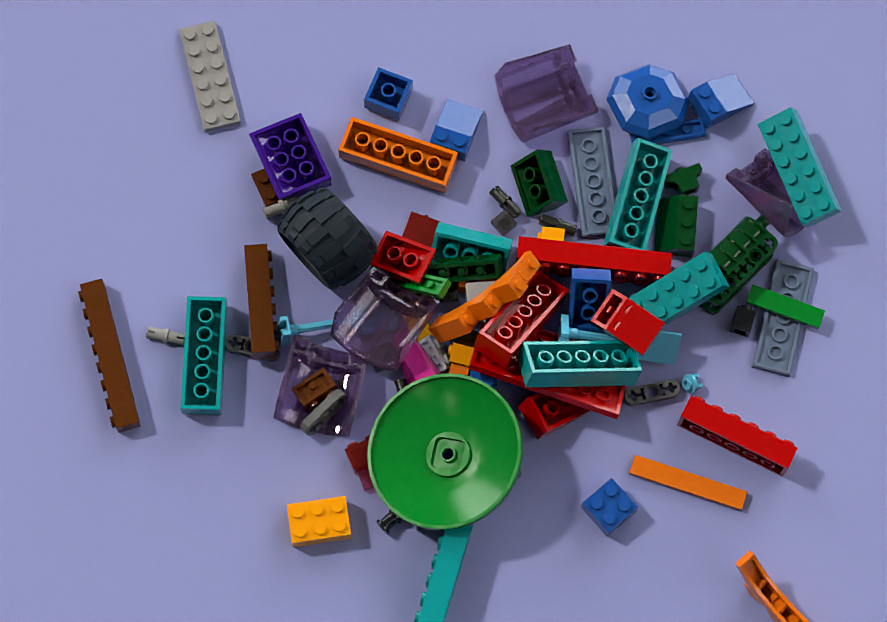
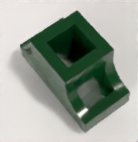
M700 163L686 168L682 166L675 169V172L667 174L664 182L665 188L675 189L678 195H691L698 192L700 185L697 177L702 172Z

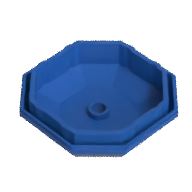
M651 64L616 76L606 99L622 131L645 139H650L680 127L690 105L674 72Z

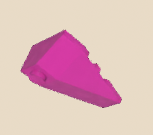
M406 328L393 340L408 385L427 376L442 374L409 328Z

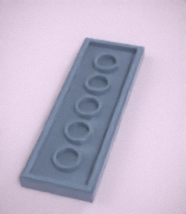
M605 126L567 130L582 238L605 236L615 204Z
M777 259L770 291L807 303L814 268ZM765 310L752 368L789 377L802 324Z

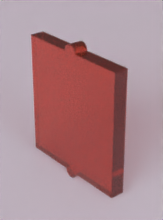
M411 211L402 237L432 247L436 228L441 221L430 218L428 215L424 216Z

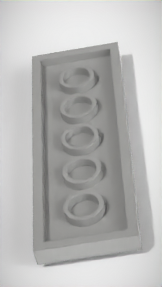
M215 21L179 29L204 132L241 124Z

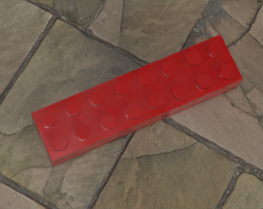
M519 236L516 262L525 252L531 251L541 264L538 270L545 275L551 273L557 274L559 277H568V275L571 276L572 268L611 270V280L615 283L624 284L625 282H631L633 285L643 286L644 284L651 285L671 272L672 253Z

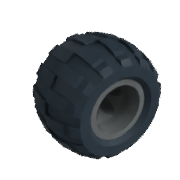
M325 188L310 191L297 199L288 207L281 217L282 221L277 225L278 233L286 245L303 265L328 289L336 290L339 286L343 287L356 280L366 271L373 261V256L377 253V244L367 229L338 197Z

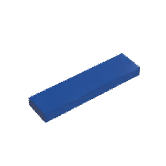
M700 118L683 121L680 127L650 139L630 134L631 144L637 138L660 145L706 137L705 126Z

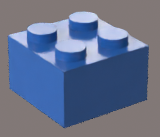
M378 67L364 98V108L399 121L413 90V80Z
M611 478L582 503L581 508L606 536H609L637 511L638 506Z

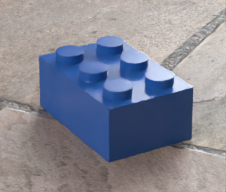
M572 268L568 310L569 327L577 328L581 331L602 332L591 322V319L610 293L611 270Z

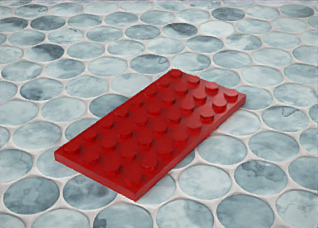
M493 317L482 320L479 332ZM541 328L530 342L558 341V334ZM476 349L473 350L468 367L470 370L616 420L620 413L626 386L526 387L517 356L505 369Z

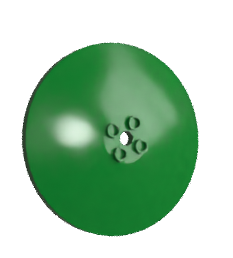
M453 373L436 374L421 378L405 386L383 407L376 418L369 437L368 469L373 486L379 497L400 518L418 527L431 530L459 529L488 516L508 496L521 468L523 440L515 413L507 401L495 389L471 376ZM453 450V457L446 460L444 458L445 452Z

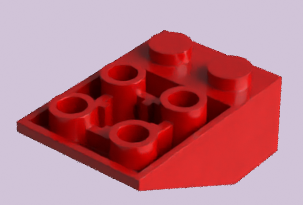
M614 289L611 290L591 319V322L597 329L641 355L645 354L665 324Z

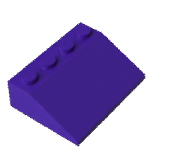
M302 113L249 133L279 200L305 195L310 191H316L318 188H326L332 185L330 173Z

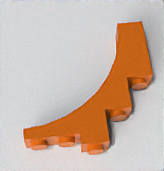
M531 251L525 252L496 282L460 307L437 317L428 330L439 343L469 334L479 321L495 316L503 304L519 299L529 287L527 283L540 268L541 264Z
M749 550L735 563L746 582L744 586L748 593L766 608L773 621L809 622L780 591L753 552Z

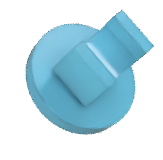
M686 374L683 377L682 386L686 392L694 393L703 386V383L697 384L696 379L699 377V374Z

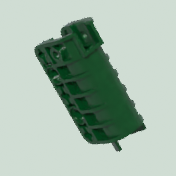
M762 214L756 220L745 216L709 252L712 253L727 282L731 284L722 294L721 292L717 294L718 297L714 296L699 305L711 315L718 314L772 259L778 241L766 229L770 223ZM771 240L773 242L772 247L766 241L769 242ZM710 304L716 306L718 309H716V308L710 309V308H709V307H710Z

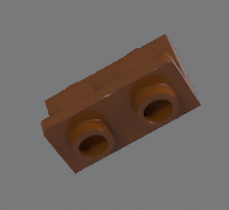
M265 169L252 173L251 177L265 207L278 203L279 199Z
M323 367L292 387L291 390L307 413L317 408L333 391L337 390V386Z

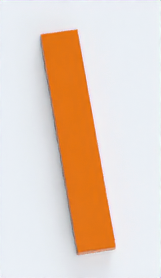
M638 455L634 456L629 472L630 475L740 511L747 494L745 490Z

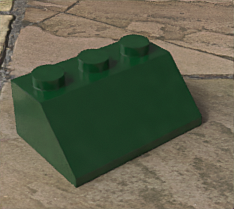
M536 149L511 165L527 217L555 210L568 202L552 151Z
M675 195L659 200L654 251L672 253V256H693L698 196Z

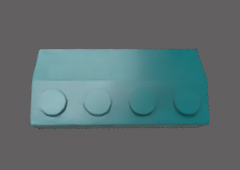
M439 222L432 248L436 249L433 259L501 253L504 270L503 276L509 260L513 239Z

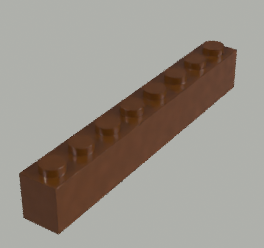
M101 278L80 284L81 291H78L80 301L85 303L86 308L82 310L85 320L89 319L90 326L87 327L89 337L94 339L95 344L91 346L94 356L98 355L99 362H96L98 373L103 375L104 380H101L103 392L107 391L108 398L105 399L107 409L112 410L113 416L110 417L112 428L116 427L118 433L141 427L105 283Z

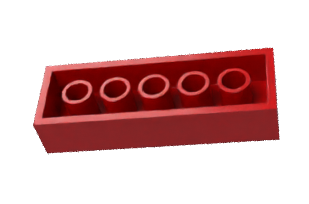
M539 270L536 271L527 283L529 287L519 299L506 303L484 326L473 346L474 349L505 369L516 358L522 343L530 342L563 305L569 289Z
M690 396L677 426L773 473L784 476L798 447L794 446L793 442L786 439L783 441L777 438V435L771 431L765 432L758 429V425L752 422L746 423L738 415L728 414L717 405L711 406L705 403L706 401L701 397Z

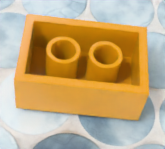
M346 496L287 504L293 547L352 539Z

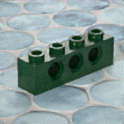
M500 253L432 259L425 274L446 278L450 282L498 279L504 272L502 255Z

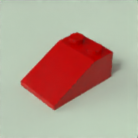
M385 231L370 266L375 273L388 278L420 284L436 253V249Z
M540 393L528 397L518 406L537 440L590 412V410Z

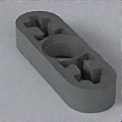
M232 334L226 338L225 346L228 352L252 358V353L247 350L248 345L251 344L250 337ZM234 340H237V344L243 345V341H245L244 351H242V347L238 345H235L234 348H231V344L229 343H233ZM280 349L279 351H275L276 357L264 358L260 360H265L269 362L276 361L280 357Z
M670 379L632 387L626 391L624 400L627 405L634 407L672 399L678 395L680 385L677 381ZM668 385L676 388L673 393L668 390L663 392L664 396H661L659 386H662V390L667 389ZM648 389H656L658 395L655 398H650L647 395ZM640 390H643V397L645 400H642V396L637 397L636 401H633V399H629L628 397H630L631 393H634V395H641Z
M341 389L333 391L302 421L300 429L308 436L315 434L346 404L348 396Z

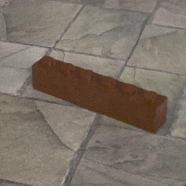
M267 244L244 245L252 359L276 357L275 351H279L278 339H274V333H278L277 321H273V315H276V304L271 302V297H275L274 285L270 286V279H273V268H269L268 263L272 261V252L267 250Z

